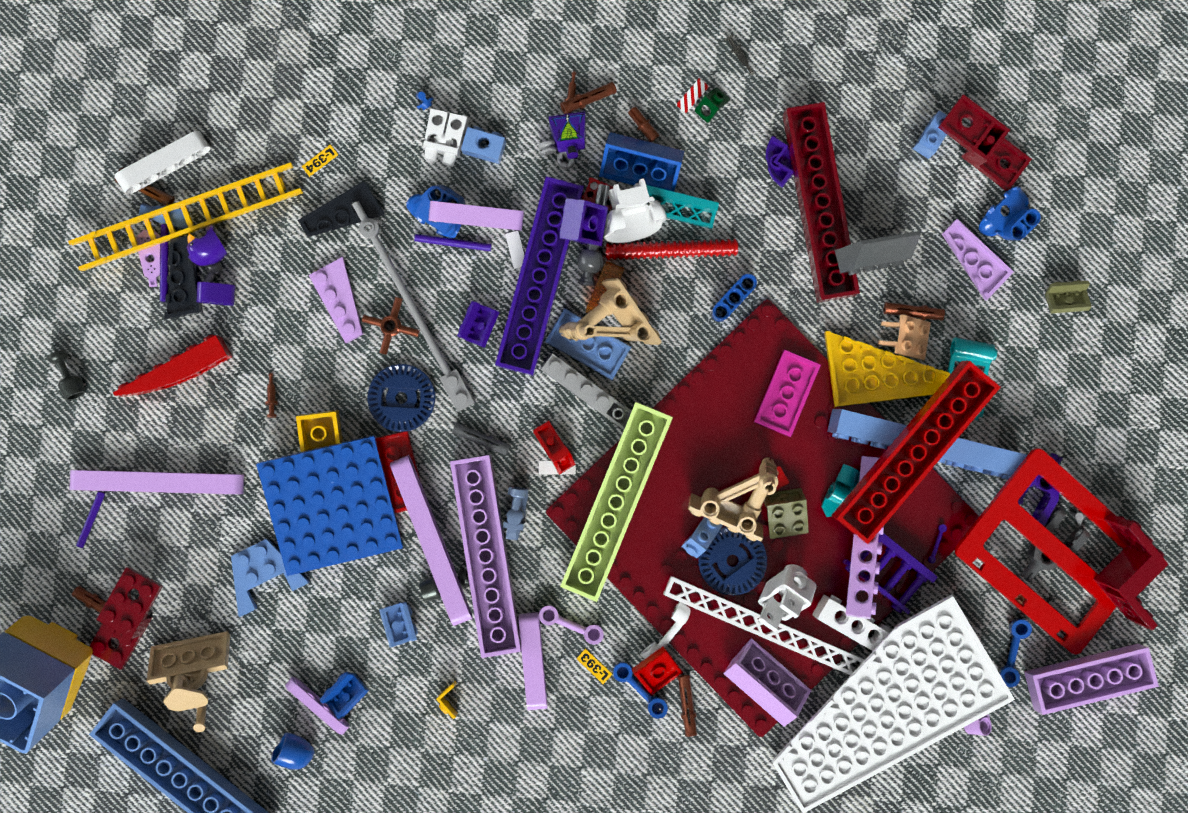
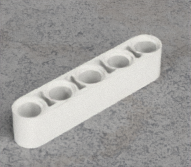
M194 131L118 171L115 174V179L125 194H132L205 155L210 151L211 147L200 131Z

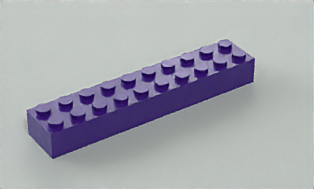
M547 176L545 178L495 365L497 367L535 376L571 242L559 238L566 198L582 200L584 186Z

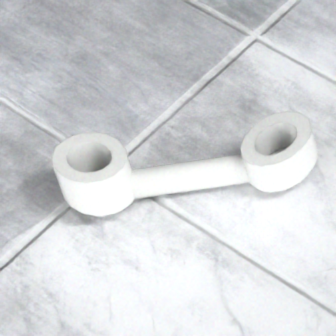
M678 602L671 617L676 622L658 644L653 642L641 652L640 656L646 659L662 646L664 648L667 646L690 616V608L687 605Z

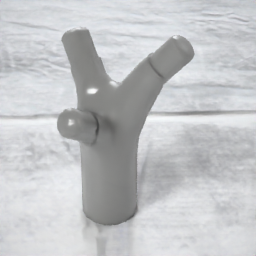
M1069 512V515L1076 519L1078 527L1082 526V521L1086 516L1082 513Z

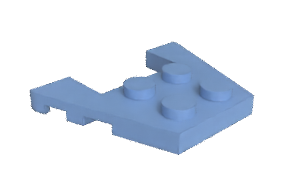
M265 539L231 556L239 617L258 609L249 590L284 573L292 591L310 583L301 573L287 576L280 550L269 539Z

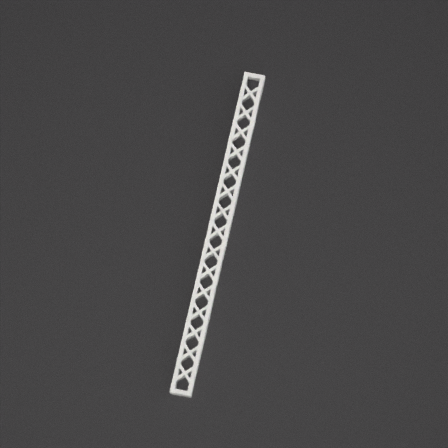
M673 576L670 577L663 593L667 597L849 675L853 673L850 666L851 663L859 661L861 665L865 660L782 623L779 624L780 628L776 631L763 633L760 627L763 624L757 619L760 617L759 613ZM673 583L680 584L683 592L676 595L670 593ZM696 591L699 593L701 600L693 603L690 601L688 594ZM715 599L719 607L709 610L706 602ZM730 607L735 608L737 615L728 618L724 610ZM752 615L755 623L748 626L745 625L742 618ZM787 630L790 639L781 641L778 633ZM805 638L808 646L800 649L796 641ZM824 646L826 654L817 656L814 649ZM839 653L842 654L844 661L835 664L832 656Z

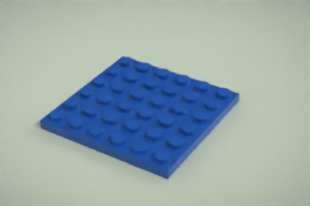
M375 435L256 463L287 576L403 548Z

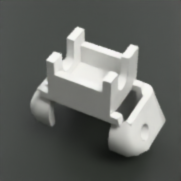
M644 178L640 179L639 183H636L633 188L620 191L619 185L616 184L613 186V189L609 190L608 195L613 210H610L606 217L604 238L611 243H626L640 240L656 233L661 228L662 223L667 220V215L658 200L654 201L653 197H649Z

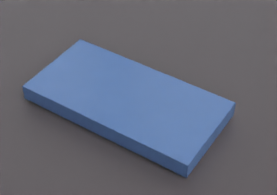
M564 308L545 342L606 378L613 380L631 346L615 337L594 336L586 340L575 341L561 336L562 333H559L561 325L568 322H578L581 317Z

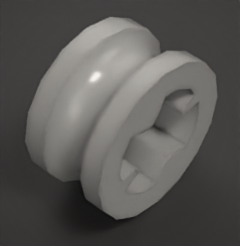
M549 140L538 145V148L541 149L540 155L546 156L557 151L556 147H554L555 141Z
M566 152L559 153L557 156L559 167L565 170L570 169L574 165V159H569V164L565 165V162L562 164V157L567 156Z

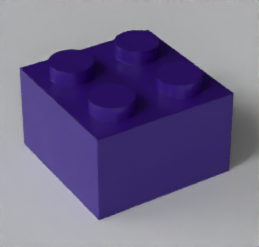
M566 198L559 238L582 244L602 246L608 207L585 200Z

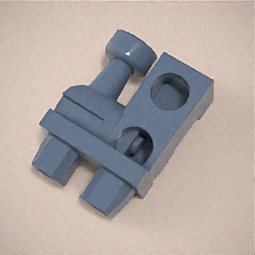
M509 486L508 495L513 496L511 509L506 514L507 519L503 523V528H507L506 539L518 540L520 530L523 531L526 521L523 520L526 515L529 488Z

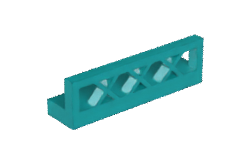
M646 185L649 197H653L654 201H662L661 205L665 203L673 205L675 210L666 213L667 218L709 229L713 228L719 207L718 202ZM688 207L694 215L686 218L682 216L679 210ZM702 212L712 213L710 223L702 222L698 215Z

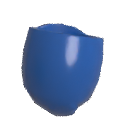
M286 732L271 754V761L287 769H302L313 759L314 747L303 737Z

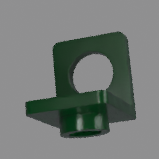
M716 87L703 97L694 111L706 123H709L718 110L730 101V98ZM703 105L710 108V115H705L702 112Z

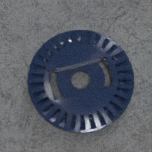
M406 364L392 365L380 371L372 380L367 395L368 407L373 418L381 426L397 432L411 431L423 425L431 416L436 400L435 389L429 377L420 369ZM386 387L388 388L386 394V402L388 404L387 406H385L383 402V394ZM419 389V391H420V405H419L418 408H416L415 406H416L417 401H418V396H417V392H416V391ZM400 392H404L407 395V401L404 404H399L396 401V395Z
M723 527L719 530L708 549L698 557V565L703 579L711 588L725 595H740L754 589L764 577L767 568V554L761 541H752L745 534L740 532L734 533L727 527ZM740 543L748 548L752 559H748L745 550L739 546ZM730 555L738 557V564L734 567L727 564V558ZM714 563H717L718 568L726 575V578L721 577L716 572Z

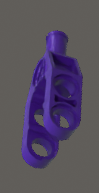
M1051 453L1050 457L1060 465L1063 458ZM1038 475L1029 487L1033 486L1035 489L1043 491L1044 495L1032 516L1045 526L1059 501V492L1047 481L1044 486H1041L1040 480L1042 477ZM1029 487L1018 500L1019 505L1023 504V498L1026 495Z

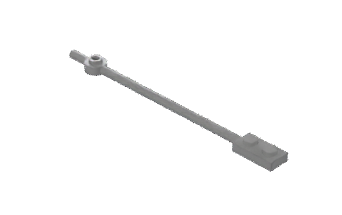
M359 201L354 202L352 205L361 220L359 231L365 238L372 240L442 369L444 376L439 379L457 412L473 405L475 401L457 369L450 370L378 237L380 232L379 224L374 219L367 217ZM367 225H372L371 231H366Z

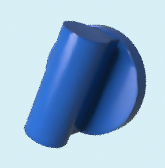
M419 91L416 93V98L421 102L416 106L417 109L422 108L425 110L433 105L431 101L434 98L432 96L426 99L424 92Z

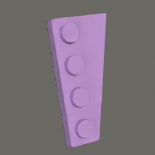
M341 257L310 274L309 277L345 343H349L364 333L355 305L349 275L346 270L345 259Z

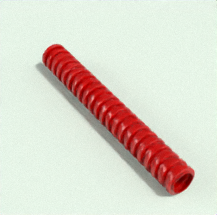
M709 239V241L703 240V242H700V240H697V242H694V240H691V242L679 240V242L673 241V243H670V241H667V243H664V241H661V243L649 241V243L643 242V244H640V242H637V244L633 242L631 244L627 242L625 244H606L607 260H610V258H613V260H616V258H619V260L631 258L633 260L635 257L637 259H640V257H643V259H646V257H649V259L661 257L663 259L665 256L667 258H670V256H673V258H676V256H679V258L691 256L693 258L695 255L697 257L701 255L703 257L707 255L710 257L721 255L723 257L725 254L727 256H731V254L737 256L738 254L737 239H733V241L727 239V241L721 239V241Z

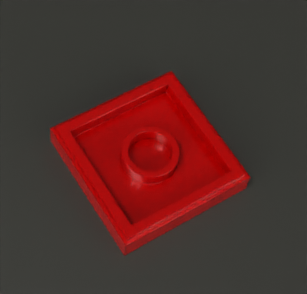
M664 646L631 669L651 695L683 673Z

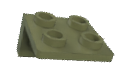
M801 488L778 491L771 495L767 494L764 504L767 509L769 537L771 539L809 532L807 500Z

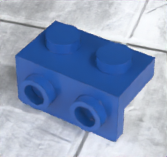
M345 672L338 677L337 682L324 692L320 701L323 704H327L338 719H343L369 690L356 674Z

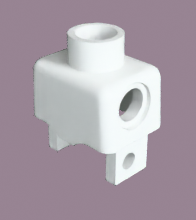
M789 564L783 571L766 582L758 600V603L763 606L758 621L772 631H776L781 620L786 621L792 617L797 618L801 611L811 605L816 590V583L807 577L806 570L798 565ZM777 592L781 596V602H777L773 597Z

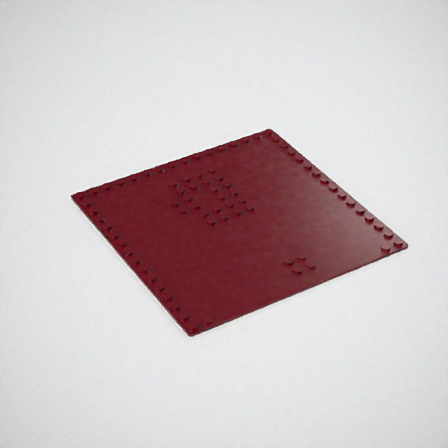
M765 300L653 407V409L670 415L673 418L607 578L664 637L676 622L671 617L679 602L663 594L671 576L761 614L763 606L758 603V600L766 582L783 571L787 565L795 564L806 570L807 577L816 583V590L809 607L801 611L797 618L792 617L786 621L781 620L780 623L850 652L859 644L858 642L812 615L823 595L829 598L831 595H834L842 600L841 605L847 606L850 573L845 569L846 565L842 561L846 559L851 562L854 534L833 516L826 517L821 504L830 485L836 481L843 464L851 466L860 472L862 456L880 458L887 449L870 446L871 442H868V445L851 441V437H849V440L832 437L833 433L827 432L832 409H843L880 419L884 418L870 403L835 407L828 360L770 300ZM783 350L821 365L791 437L754 422ZM619 441L546 510L547 516L576 546ZM769 457V460L773 459L776 466L782 468L789 481V484L775 492L797 488L802 489L807 500L809 532L771 539L769 537L767 509L763 502L756 522L763 525L762 544L767 554L765 575L760 583L747 593L740 595L719 593L711 588L703 579L699 570L698 558L691 556L681 547L704 518V516H695L688 510L690 495L693 493L702 497L703 492L707 488H716L720 492L759 474L762 460ZM932 468L884 525L883 533L933 572L955 550L957 544L979 516ZM753 490L730 501L743 505L745 502H748ZM944 524L947 530L943 532L935 556L936 561L933 564L929 563L928 558L932 555L939 534L938 527ZM740 543L739 546L745 550L748 559H752L748 548ZM883 545L881 555L877 554V562L885 553L886 547ZM869 553L863 561H870L872 555ZM736 555L728 556L727 564L734 567L738 564L739 560ZM897 556L892 557L875 577V582H878V585L883 588L900 567L902 560ZM714 563L716 572L721 577L726 578V575L718 568L717 563ZM912 568L907 570L889 594L896 600H899L917 578V572ZM860 576L858 577L860 581L866 582ZM674 582L670 593L676 595L683 592L681 585ZM696 591L688 594L690 601L693 603L701 600L699 593ZM778 592L773 596L777 602H781L782 599ZM859 592L856 598L860 602H865L869 596L866 592ZM879 592L877 595L873 594V602L876 603V614H871V617L875 619L874 624L876 625L894 610L891 607L893 603ZM715 599L706 602L709 610L719 607ZM688 606L690 608V616L687 622L669 642L758 737H763L778 721L723 674L732 659L751 638L810 690L833 669L826 664L691 606ZM733 607L724 610L728 618L737 615ZM841 610L836 612L835 619L841 616ZM752 615L742 618L747 626L755 623ZM858 620L852 623V628L858 625ZM764 624L760 625L763 633L772 631ZM787 630L778 633L781 641L790 639ZM805 638L796 641L800 649L808 646ZM824 646L814 649L817 656L826 654ZM840 653L832 656L835 664H838L843 659Z

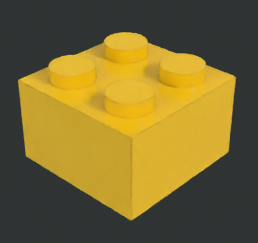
M339 410L296 416L301 452L343 442Z

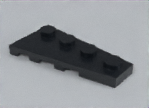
M363 181L302 217L298 222L306 235L313 237L360 223L361 220L352 205L354 202H360L368 218L381 217L385 213L366 182Z
M188 236L170 239L168 262L170 274L167 275L169 288L165 300L167 312L164 313V319L203 313L202 303L196 302L197 282L199 280L196 264L188 258Z

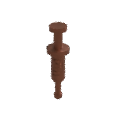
M575 71L572 72V81L569 83L567 99H564V102L575 97Z
M269 373L267 401L265 402V405H269L267 418H276L277 414H274V405H278V401H275L273 373Z

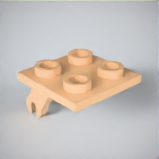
M900 315L899 322L882 321L881 326L900 328L898 342L879 340L878 345L895 347L894 353L925 360L931 322L907 315Z

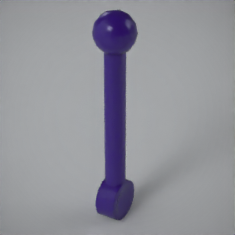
M944 524L938 527L939 534L932 555L928 558L929 563L933 564L936 561L935 556L943 532L947 530Z

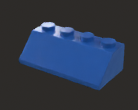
M610 132L604 149L599 177L630 185H635L639 183L640 179L644 178L646 185L674 192L685 151Z

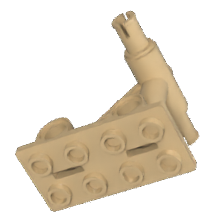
M618 278L602 281L607 291L600 297L597 307L578 322H568L559 327V333H562L561 336L575 341L602 336L623 337L627 341H640L650 345L662 343L659 338V332L651 327L648 322V316L640 311L637 306V300L629 295L626 290V284ZM612 314L621 325V327L595 326L603 318Z
M769 457L764 458L759 468V474L720 492L716 488H707L703 492L702 497L691 493L688 510L695 516L708 518L710 522L716 525L722 524L727 526L734 533L740 532L745 534L752 541L758 540L762 542L763 525L756 522L767 494L771 495L776 491L779 474L777 466L773 459L769 460ZM753 490L748 502H745L743 505L730 501Z

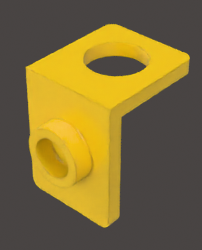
M456 681L436 698L440 703V709L445 714L448 713L453 719L458 713L444 696L455 687Z

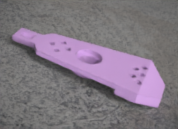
M143 230L136 236L138 245L151 241L147 230ZM154 230L157 239L160 238V234ZM160 244L138 252L144 276L149 280V287H157L156 277L160 275ZM153 255L154 261L149 262L148 256Z

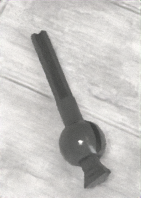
M598 184L596 204L606 206L610 186ZM588 244L587 250H583L579 254L577 259L578 267L583 271V276L578 281L579 284L596 286L593 278L594 273H599L604 265L603 255L598 252L599 246Z

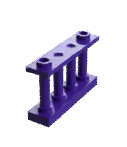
M884 533L883 535L879 534L878 542H881L886 547L884 555L878 561L880 562V571L892 557L897 556L902 561L900 562V567L882 588L878 585V592L893 603L891 607L901 614L903 611L909 614L910 610L905 607V604L923 582L934 583L938 577ZM869 552L862 553L861 560H864ZM844 559L842 562L846 565L845 569L850 573L851 562ZM912 568L917 572V578L901 598L896 600L889 592L905 572ZM863 572L859 574L866 582L870 579L869 573L867 575Z

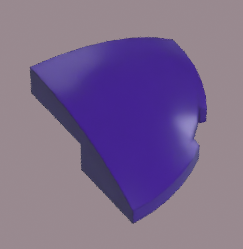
M772 136L767 145L765 159L767 160L768 172L771 178L783 188L793 176L794 171L791 165L788 145Z

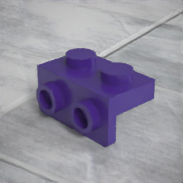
M471 301L457 336L485 348L500 312Z

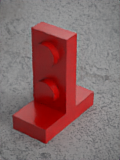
M549 421L532 430L559 475L576 465L570 451L565 447Z

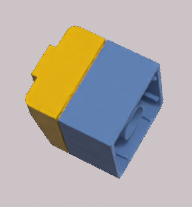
M33 616L21 617L5 632L0 634V742L21 753H27L71 710L93 653L91 647L77 640V634L54 622L46 624Z

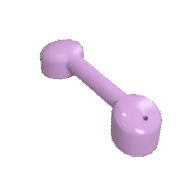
M545 606L539 612V619L544 625L549 626L557 623L583 634L584 639L589 644H599L603 639V630L598 625L584 627L559 616L558 611L553 606Z

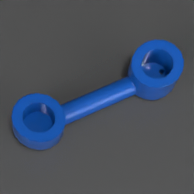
M1019 618L1014 619L1009 624V632L1013 637L1006 666L999 670V674L1007 687H1015L1019 684L1020 675L1014 668L1020 639L1027 638L1032 632L1031 624Z
M627 662L617 663L613 668L614 678L619 682H628L648 702V712L652 717L657 719L663 718L668 711L665 700L659 696L653 697L632 676L633 672L630 664Z

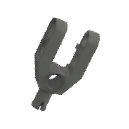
M1060 507L1055 508L1044 527L1052 533L1060 527L1059 524L1067 513ZM1080 526L1070 534L1063 544L1076 554L1088 540L1090 533ZM1031 542L1027 553L1030 563L1020 573V576L1030 583L1040 570L1049 571L1058 567L1047 556L1043 561L1041 559L1042 552Z

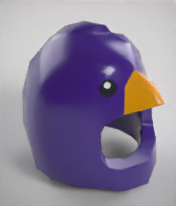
M212 224L206 227L207 233L200 239H197L190 233L188 234V258L196 265H213L227 255L225 248L213 231L215 228Z

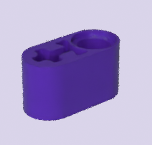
M197 282L196 302L233 306L235 304V285Z

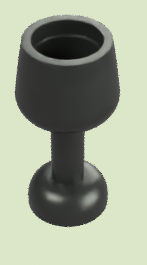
M56 351L48 355L47 360L51 364H57L63 377L58 383L60 392L66 400H73L83 396L86 392L81 377L77 375L71 376L64 362L68 357L67 351Z
M461 568L457 576L459 582L463 587H469L470 584L466 570ZM433 576L419 583L425 602L441 598Z

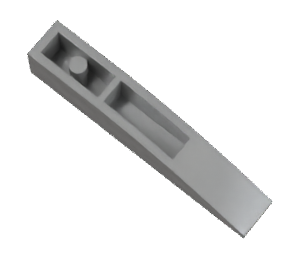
M553 353L549 355L541 366V371L623 430L625 429L632 411Z

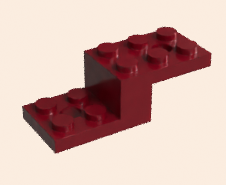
M964 94L960 96L938 126L940 130L966 148L961 155L964 160L1005 191L1010 190L1032 160L1005 139V136L1010 131L1009 128ZM963 118L970 120V127L962 125ZM1001 159H1005L1008 162L1007 168L1000 166Z
M126 567L96 619L102 625L89 646L93 650L92 654L119 670L124 669L153 618L148 615V612L163 585L131 567ZM132 589L139 591L138 599L131 597ZM113 637L119 640V646L117 648H114L111 645V639Z

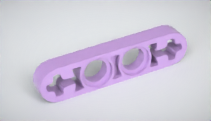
M291 677L285 684L290 693L338 734L343 735L350 727L344 718L338 719L329 706L321 703L320 697L296 677Z

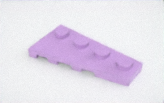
M958 219L954 220L942 233V236L985 301L1014 272Z

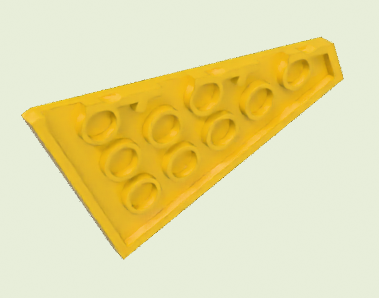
M831 331L824 332L835 407L930 396L937 391L950 375L949 372L935 369L932 366L915 362V360L895 355L889 351L880 350L869 344L834 334Z

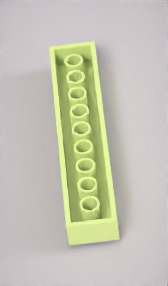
M635 402L560 587L595 602L598 601L672 421V416Z

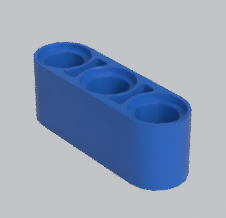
M751 274L743 275L713 307L711 311L712 318L717 322L726 320L755 289L757 285L756 278ZM745 279L749 280L752 287L749 289L745 288L742 285V281ZM733 293L738 296L739 300L737 303L729 300L730 294ZM720 307L725 310L726 314L724 317L717 316V308Z

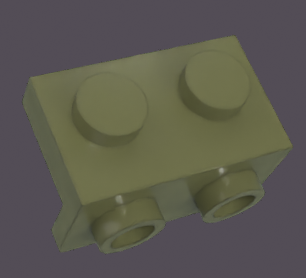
M1075 280L1073 282H1054L1050 284L1045 293L1050 313L1089 311L1092 307L1087 293L1090 285L1089 281Z

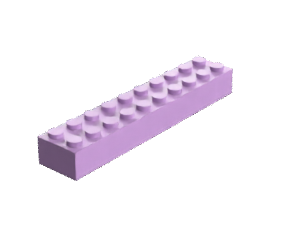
M491 455L450 461L481 658L521 652L520 631Z

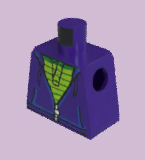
M585 111L549 116L550 130L558 152H566L569 159L577 158L578 150L585 148Z

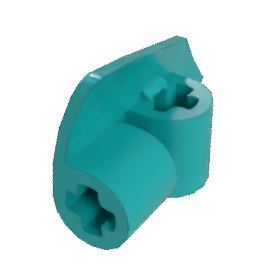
M845 464L842 465L836 481L830 485L821 504L826 517L832 516L834 511L859 483V470Z

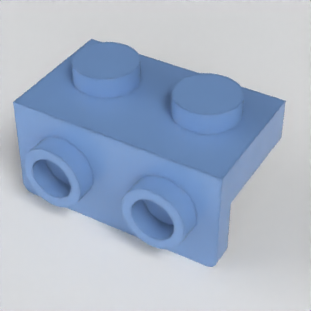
M400 602L379 609L389 647L417 640V628L415 624H412L410 617L412 616V610L406 602Z

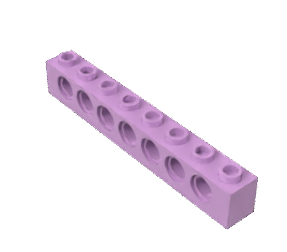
M862 456L859 482L879 458ZM884 526L869 544L861 541L855 535L853 537L846 616L871 619V614H876V603L873 602V594L877 595L878 582H875V574L880 573V562H877V554L881 555L882 543L878 541L879 534L883 535ZM869 552L872 555V559L865 562L861 560V554ZM861 572L870 574V579L867 582L859 580L858 577ZM859 592H866L869 596L868 600L865 602L858 601L856 598Z

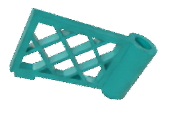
M954 337L950 347L951 356L947 372L950 374L953 372L955 361H971L976 366H984L983 372L988 376L990 363L996 359L998 350L995 349L994 344ZM984 408L974 420L978 421L979 417H983Z

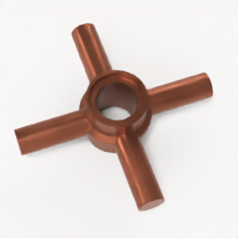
M398 297L394 299L389 316L383 319L363 315L362 322L378 326L384 333L379 352L381 354L387 355L392 336H396L399 332L414 337H419L420 330L404 326L398 319L403 300ZM390 321L395 322V328L392 331L387 330V324Z

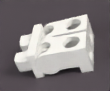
M436 109L430 110L425 141L423 143L426 161L436 162L437 154L439 153L444 155L442 163L453 167L456 158L460 157L465 132L469 125V120L466 116L453 113L449 115L448 112Z

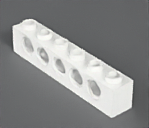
M823 595L812 615L870 650L874 651L891 632L892 629L882 623L880 626L874 624L875 619L872 617L871 619L846 616V607L841 605L842 600L834 595H831L830 598ZM841 610V616L835 619L836 612ZM858 620V625L852 628V623ZM874 630V635L868 638L869 632Z

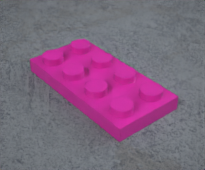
M783 350L754 422L791 437L821 365Z

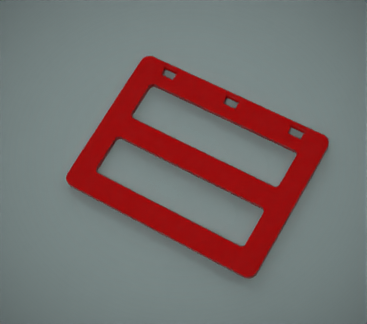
M1034 448L957 544L955 554L1066 650L1077 655L1087 646L1115 610L1116 606L1095 582L1094 578L1098 574L1018 504V500L1034 479L1040 475L1118 546L1124 549L1126 545L1104 520L1109 514H1115L1044 450ZM1002 520L1007 521L1095 598V604L1077 626L1070 623L984 549V543ZM977 558L983 562L980 569L973 563ZM1019 594L1025 598L1022 604L1015 599ZM1060 630L1066 633L1063 639L1057 635Z

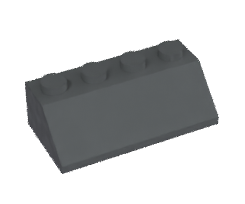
M920 231L863 240L835 250L840 273L849 272V275L861 273L862 269L865 273L876 270L875 267L881 270L889 268L890 264L893 267L904 265V261L911 259L921 236Z

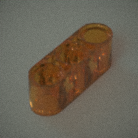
M606 261L587 305L586 313H589L599 305L600 297L607 291L602 281L605 279H621L625 268Z

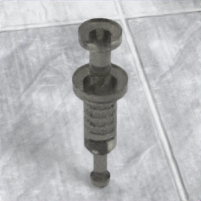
M733 34L725 39V42L728 41L733 48L730 52L735 53L742 66H746L750 75H754V71L749 66V60L741 50L742 45L737 46L732 39Z

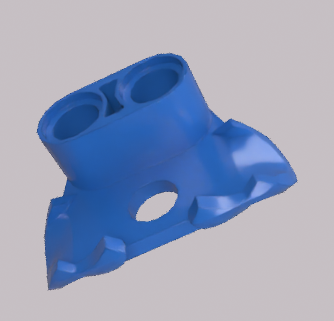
M441 184L428 188L423 195L415 194L411 196L406 203V207L421 224L426 222L437 229V234L448 238H455L461 224L429 221L430 201L451 203L454 199L457 204H465V200L461 195ZM436 189L441 192L440 199L435 195Z
M1015 186L1003 194L1005 197L996 206L992 205L979 225V231L986 236L999 235L1005 240H1022L1040 222L1041 216L1039 211L1029 209V198L1019 186ZM1004 205L1009 208L1007 216H1003L1000 211Z

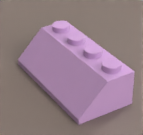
M752 638L732 659L723 673L783 726H786L798 717L811 692L805 684Z

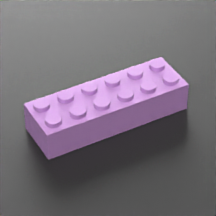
M1140 644L1024 671L1033 708L1042 715L1159 687L1149 647Z

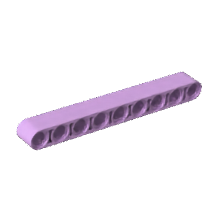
M407 455L390 462L393 475L452 625L456 626L473 619L467 599L410 456Z
M70 470L69 490L244 494V474Z

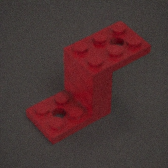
M1109 514L1104 520L1126 547L1094 580L1127 620L1153 631L1158 626L1152 619L1154 616L1141 606L1142 601L1137 596L1169 564L1164 559V553L1155 548L1152 544L1153 540L1142 532V527L1137 521L1125 519L1120 515Z

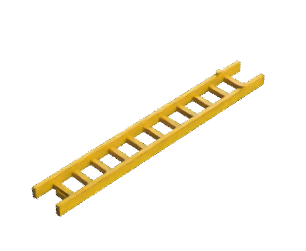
M291 162L69 240L68 243L72 246L88 241L96 260L78 268L80 271H85L170 241V239L204 229L211 224L215 225L302 194L301 188L285 193L286 187L283 179L279 178L278 175L280 172L294 168ZM273 175L280 195L267 200L260 179ZM255 182L262 202L249 206L241 186ZM236 188L243 208L230 212L223 193ZM218 195L225 215L212 219L205 199ZM199 201L207 221L193 225L187 205ZM181 208L188 228L176 232L168 212ZM163 214L170 234L157 239L150 218ZM144 221L151 241L138 245L131 225ZM125 227L133 247L120 252L113 231ZM107 234L114 254L101 258L94 238Z

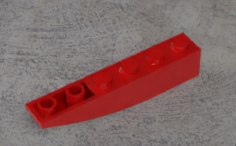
M212 334L203 339L204 342L187 347L186 352L181 355L178 353L169 358L170 361L165 364L159 363L153 366L152 371L147 374L141 373L135 377L136 380L131 383L126 382L119 385L118 390L113 392L114 396L126 397L176 386L202 375L233 356L223 338Z

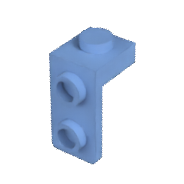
M704 517L694 533L681 547L691 556L698 558L708 549L721 529L722 524L716 525Z

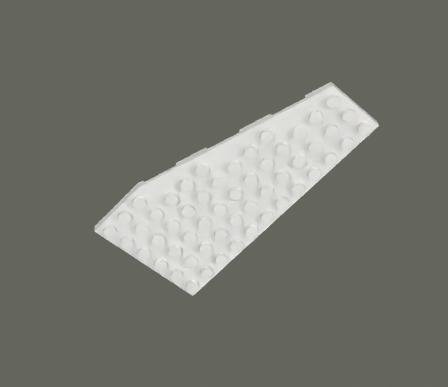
M951 594L899 623L777 754L772 763L802 813H805L1015 699Z

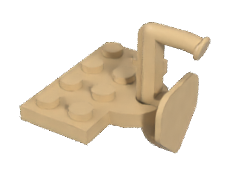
M228 631L151 646L146 681L150 685L167 681L171 691L165 696L163 702L168 709L172 711L197 709L196 723L193 726L196 732H203L205 730L206 707L208 704L206 694L197 689L204 684L208 673L228 669L230 634Z

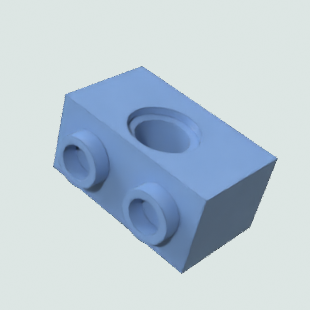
M938 111L931 118L914 145L913 150L928 159L936 153L947 135L938 128L946 114Z
M467 127L461 150L464 155L500 164L506 140L498 132L487 133L480 127ZM482 141H488L489 145L482 148L479 146Z

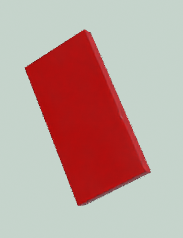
M408 431L375 438L395 513L407 511V508L393 475L390 462L409 455L419 477Z

